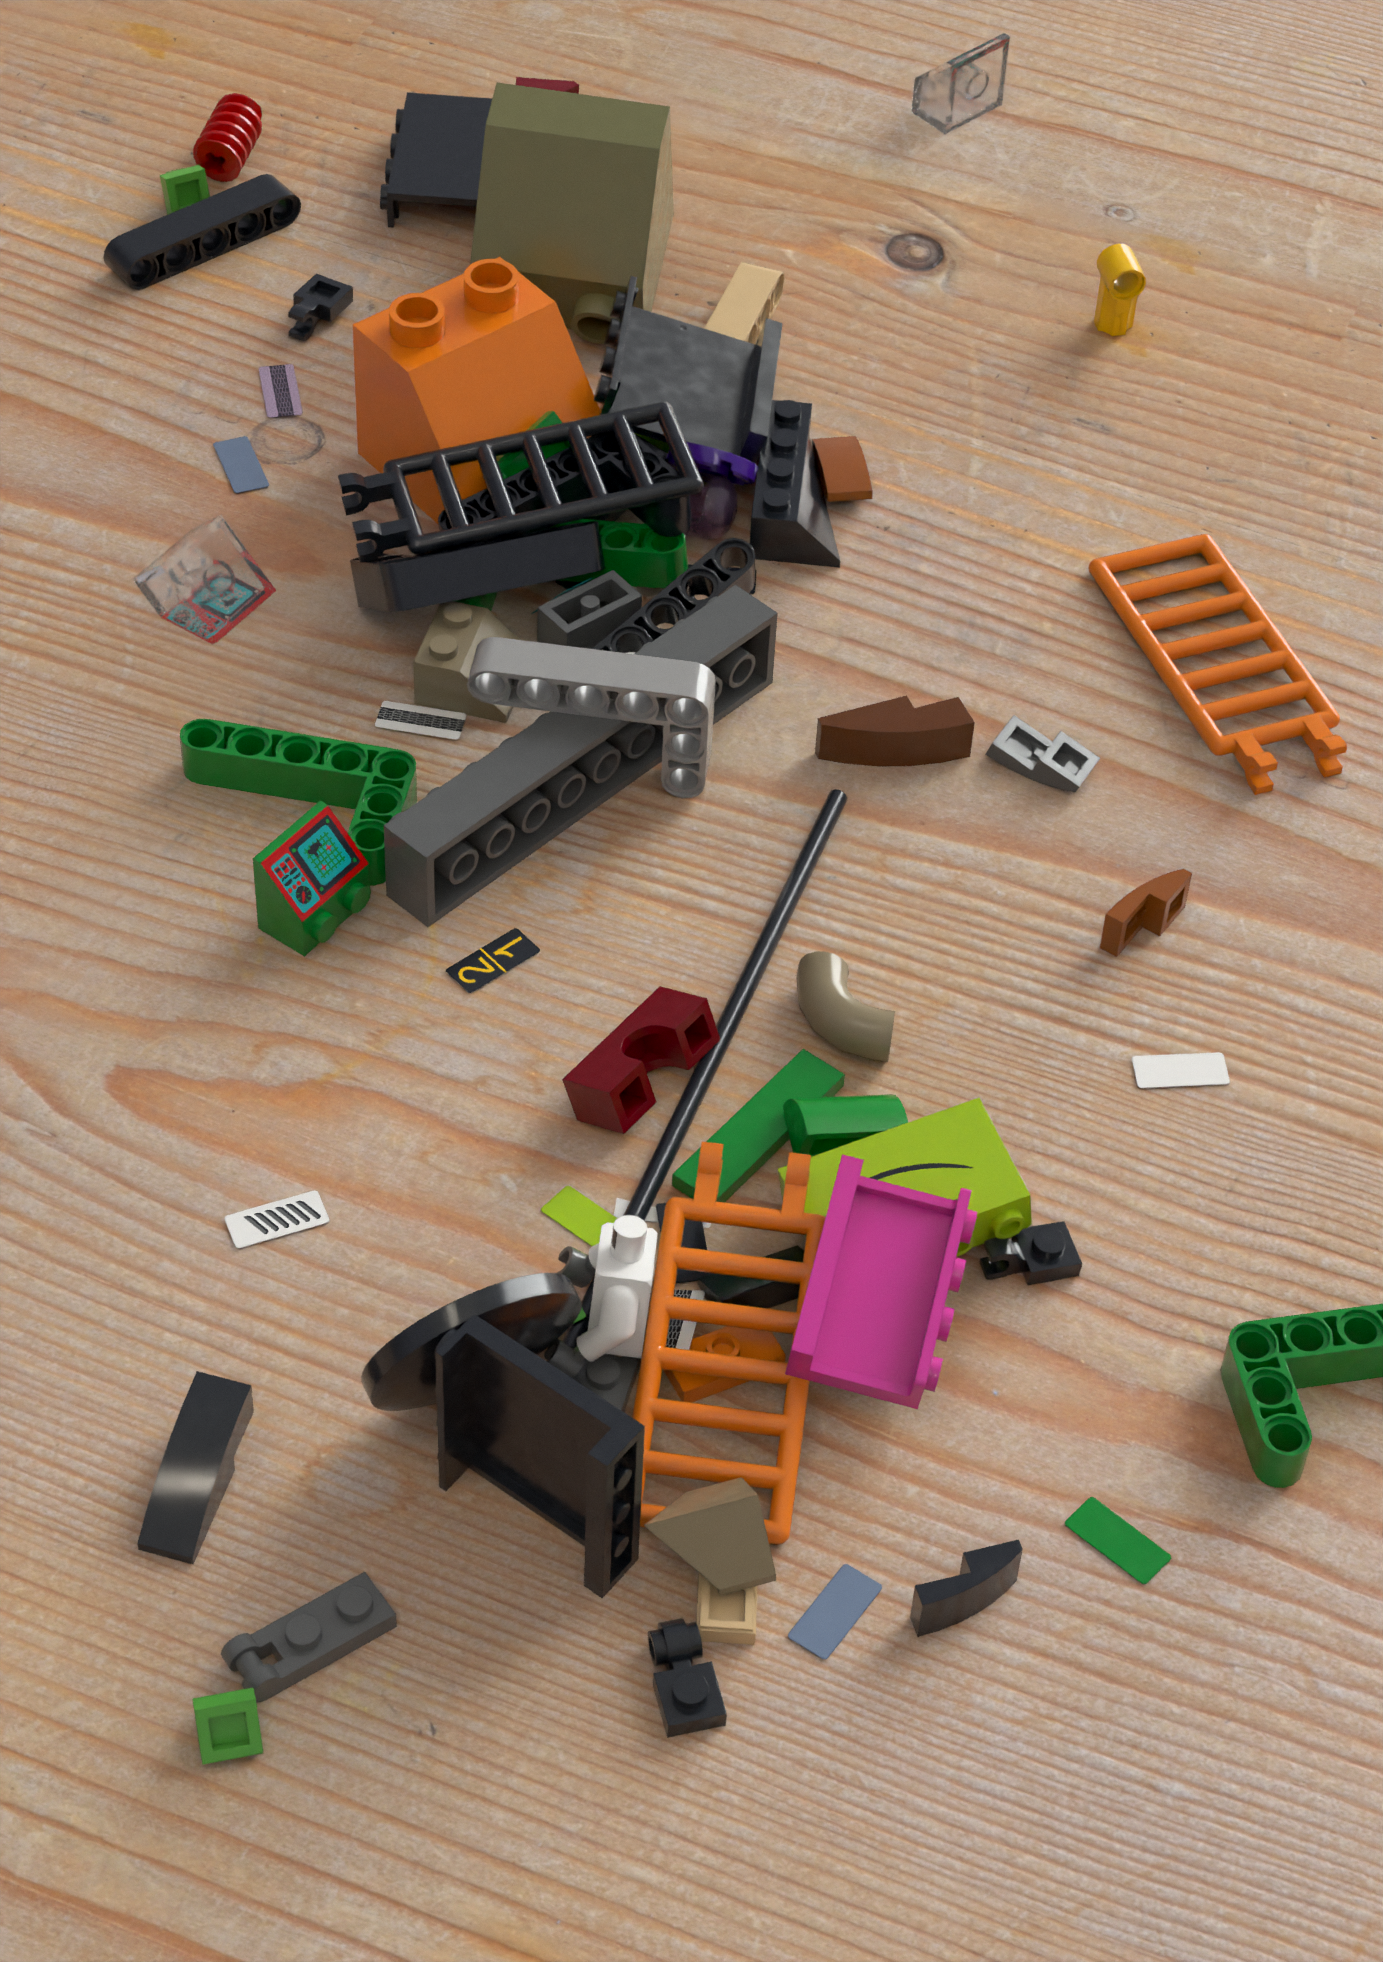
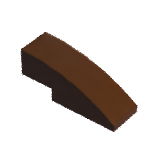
M906 695L818 718L815 754L821 760L877 767L943 763L970 757L975 722L959 697L914 708Z

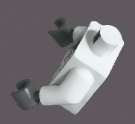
M624 1215L617 1218L614 1223L602 1225L600 1242L589 1249V1255L571 1246H567L559 1254L558 1260L566 1265L557 1273L567 1276L573 1285L580 1288L586 1287L595 1275L588 1331L577 1338V1346L574 1349L557 1339L544 1353L548 1363L573 1379L581 1370L586 1359L593 1362L604 1354L641 1358L658 1233L653 1228H647V1224L641 1218L633 1215Z

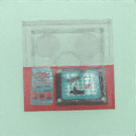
M1003 33L914 79L911 112L943 134H947L1001 106L1010 36Z
M222 515L193 528L133 578V581L161 618L211 644L217 643L276 592L274 586Z

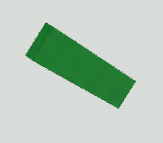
M802 1049L706 1141L723 1144V1165L717 1202L725 1203L790 1139L783 1109L786 1100L833 1097L844 1086V1073ZM701 1147L672 1174V1186L694 1199Z

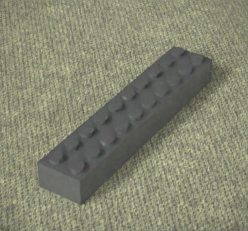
M734 585L720 596L711 598L704 607L686 619L679 620L670 630L654 641L644 644L635 654L693 661L710 668L716 680L714 725L773 683L778 613L737 585ZM552 711L542 714L533 724L514 737L505 739L498 748L479 761L470 763L460 774L441 787L432 789L425 798L406 811L396 814L384 825L386 896L425 926H431L662 762L663 725Z

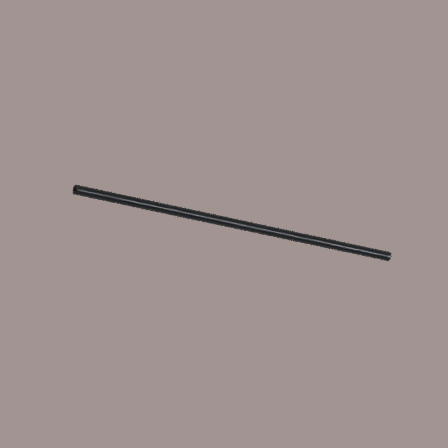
M834 789L829 792L716 1024L721 1040L698 1061L624 1215L637 1216L645 1221L847 802V796L843 791ZM595 1275L581 1301L586 1317L572 1324L562 1342L573 1349L577 1346V1338L588 1331Z

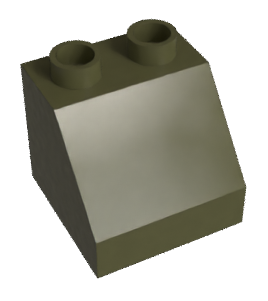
M497 82L485 126L470 264L483 259L501 257L506 262L512 264L518 272L556 302L567 329H572L584 340L604 344L610 321L613 318L610 317V311L617 291L625 293L630 276L637 277L636 288H638V293L633 306L652 312L674 216L670 106Z

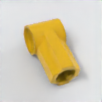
M1114 244L1104 249L1097 259V268L1101 277L1094 324L1098 331L1106 332L1110 336L1126 335V331L1133 327L1137 297L1146 286V277L1132 249L1125 244Z

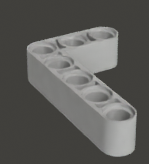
M500 637L483 639L477 645L467 682L468 691L474 698L489 704L663 725L662 786L668 793L680 798L698 796L704 789L712 752L716 683L714 673L704 664L693 661Z

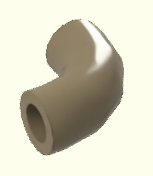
M815 951L802 957L796 974L798 1002L800 1010L813 1030L842 1052L873 1061L888 1062L895 1011L868 1006L855 999L847 986L848 965L839 956L825 951Z

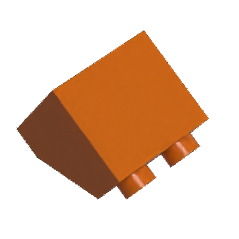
M501 257L476 261L470 264L463 274L422 293L402 295L396 298L389 308L353 324L358 454L380 473H384V464L392 459L526 431L547 411H554L562 423L599 415L600 408L598 403L594 401L593 391L556 302L518 272L512 264L506 262ZM478 460L450 466L462 500L487 488ZM432 470L405 476L413 503L438 524V517L445 508Z

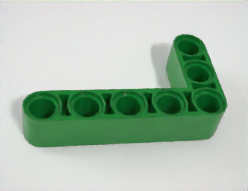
M588 519L550 527L554 528L589 521H598L606 568L597 572L558 579L560 581L584 582L592 578L588 581L590 582L614 570L631 586L664 589L688 569L684 533L675 537H665L653 532L646 524ZM498 592L455 600L454 602L488 608L491 611Z
M196 719L183 726L180 730V745L183 772L187 779L201 785L312 803L322 801L331 806L355 809L348 834L369 863L370 886L386 882L384 825L393 816L406 811L417 803L416 761L411 754L399 749L212 719Z
M1383 1303L1246 1321L1236 1325L1231 1330L1220 1369L1221 1379L1252 1469L1257 1478L1264 1484L1274 1488H1286L1294 1485L1301 1478L1312 1442V1434L1296 1389L1383 1377Z

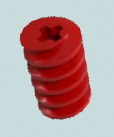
M232 93L222 97L194 145L193 158L196 164L203 167L206 176L213 180L229 182L236 179L254 148L257 139L260 137L262 132L261 107L248 96Z

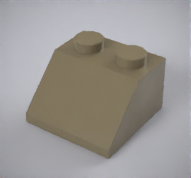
M454 601L440 603L413 662L414 704L507 723L513 707L479 701L468 691L467 682L477 645L483 639L489 637L520 639L488 608Z

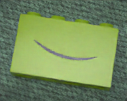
M980 1097L811 1157L804 1213L819 1214L826 1217L843 1154L864 1160L860 1176L951 1200L958 1198L961 1188L972 1190L968 1209L977 1211V1218L970 1244L960 1242L956 1257L968 1252L972 1247L984 1244V1241L994 1237L1000 1239L1013 1237L1022 1229L1028 1228L1032 1224L1030 1193ZM787 1166L778 1168L782 1200Z

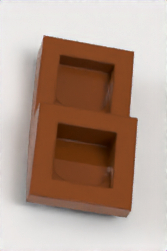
M856 436L812 439V449L816 464L820 470L823 494L828 502L873 499L868 467Z
M1180 869L1164 874L1139 886L1118 901L1105 915L1100 949L1117 957L1142 928L1161 936L1186 906L1192 873L1185 869Z

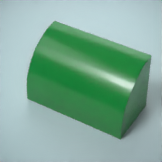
M894 1094L794 1098L786 1100L783 1105L793 1153L811 1155V1157L908 1123L903 1104Z

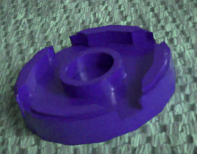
M687 442L698 471L702 473L701 475L706 476L707 479L744 486V484L751 485L755 482L758 466L755 463L723 450ZM669 449L666 459L671 465L677 467Z

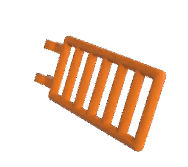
M1201 534L1096 558L1090 562L1089 572L1209 750L1216 756L1233 753L1244 769L1248 785L1255 795L1273 790L1274 783L1269 778L1267 772L1277 770L1278 765L1277 760L1270 752L1263 751L1261 748L1263 745L1302 736L1313 752L1316 765L1324 778L1342 773L1343 766L1336 755L1346 753L1347 744L1339 735H1333L1330 731L1340 722L1338 712L1210 535ZM1199 553L1203 555L1209 564L1208 566L1122 586L1113 575V573ZM1216 582H1222L1230 593L1146 614H1140L1133 604L1135 601ZM1240 610L1243 611L1250 621L1248 624L1160 644L1152 632ZM1261 639L1271 651V653L1181 674L1173 663V660ZM1284 669L1293 682L1206 704H1201L1193 692L1194 690ZM1303 699L1306 700L1314 711L1313 714L1227 735H1222L1214 723L1217 720Z
M702 1141L694 1199L684 1197L670 1198L665 1205L632 1414L633 1419L645 1426L640 1527H645L644 1525L667 1507L642 1503L646 1473L717 1483L742 1477L750 1487L772 1490L769 1519H764L769 1544L779 1545L789 1539L810 1381L786 1375L787 1362L666 1347L670 1319L793 1334V1345L826 1217L819 1214L804 1213L811 1155L789 1152L782 1210L717 1202L723 1165V1144ZM685 1220L806 1235L803 1262L681 1247ZM682 1269L800 1284L796 1312L674 1297L677 1271ZM662 1369L786 1385L783 1414L660 1399L658 1395ZM654 1421L779 1437L776 1467L652 1451L650 1447Z

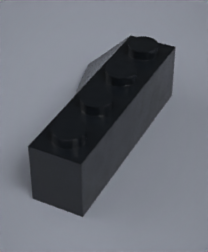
M772 400L768 435L760 452L751 515L749 544L754 549L755 559L840 568V557L810 440L812 403H802L793 400Z

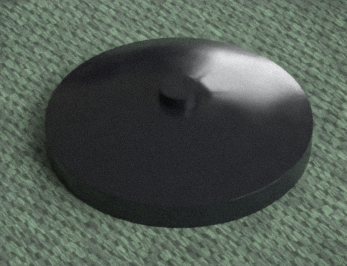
M558 1273L531 1274L488 1286L439 1308L396 1335L377 1351L366 1364L361 1375V1382L372 1405L380 1410L402 1411L437 1404V1394L435 1392L436 1359L434 1354L438 1343L451 1329L458 1330L475 1314L534 1354L539 1355L574 1323L581 1311V1300L571 1280L567 1276Z

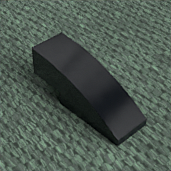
M199 1371L196 1372L171 1433L155 1480L137 1543L138 1550L194 1564L234 1474V1455L254 1413L251 1385Z

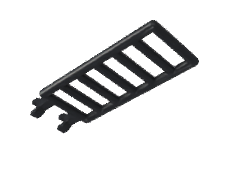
M658 402L392 459L384 464V473L363 477L357 473L338 475L342 494L355 492L352 495L342 497L346 516L363 511L370 503L392 498L399 520L380 524L372 520L352 522L357 541L370 539L369 541L356 544L361 563L378 558L383 554L384 550L407 546L411 553L420 555L700 493L704 486L674 410L667 402ZM659 422L681 478L654 484L632 427ZM613 431L636 488L608 494L587 437ZM568 441L590 498L562 504L541 447ZM523 451L544 508L516 514L496 456ZM478 460L497 518L470 524L450 466ZM432 470L451 528L423 534L405 476Z

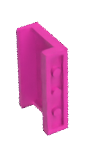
M842 1154L785 1374L918 1409L924 1389L935 1392L943 1359L933 1356L936 1340L947 1341L955 1309L946 1307L945 1302L948 1290L958 1293L965 1269L966 1260L957 1258L956 1255L960 1242L970 1244L978 1212L968 1209L972 1190L961 1188L958 1198L951 1200L860 1176L864 1160Z

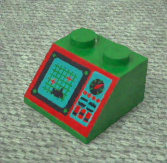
M322 801L314 805L253 858L258 929L304 957L319 943L328 941L336 928L353 913L360 912L370 899L369 863L330 807Z

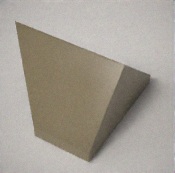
M742 1477L685 1492L644 1525L717 1588L719 1596L776 1581L775 1567L759 1497Z

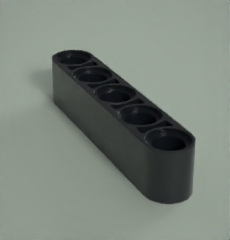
M263 174L115 237L106 246L103 259L105 264L132 289H145L289 226L297 219L301 211V202L293 192L273 175Z
M738 538L725 539L718 543L592 649L636 653L644 644L654 641L671 629L658 628L659 624L668 623L675 625L679 620L686 619L704 607L711 598L720 596L734 585L750 593L755 583L754 549L748 542ZM731 566H737L742 569L737 571H730L726 568ZM694 595L707 596L706 599L702 600L693 599L691 597H693Z

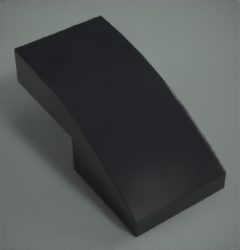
M1014 1540L964 1552L959 1575L915 1585L910 1619L917 1637L958 1624L982 1611L1005 1594L1017 1581L1023 1551L1020 1541Z

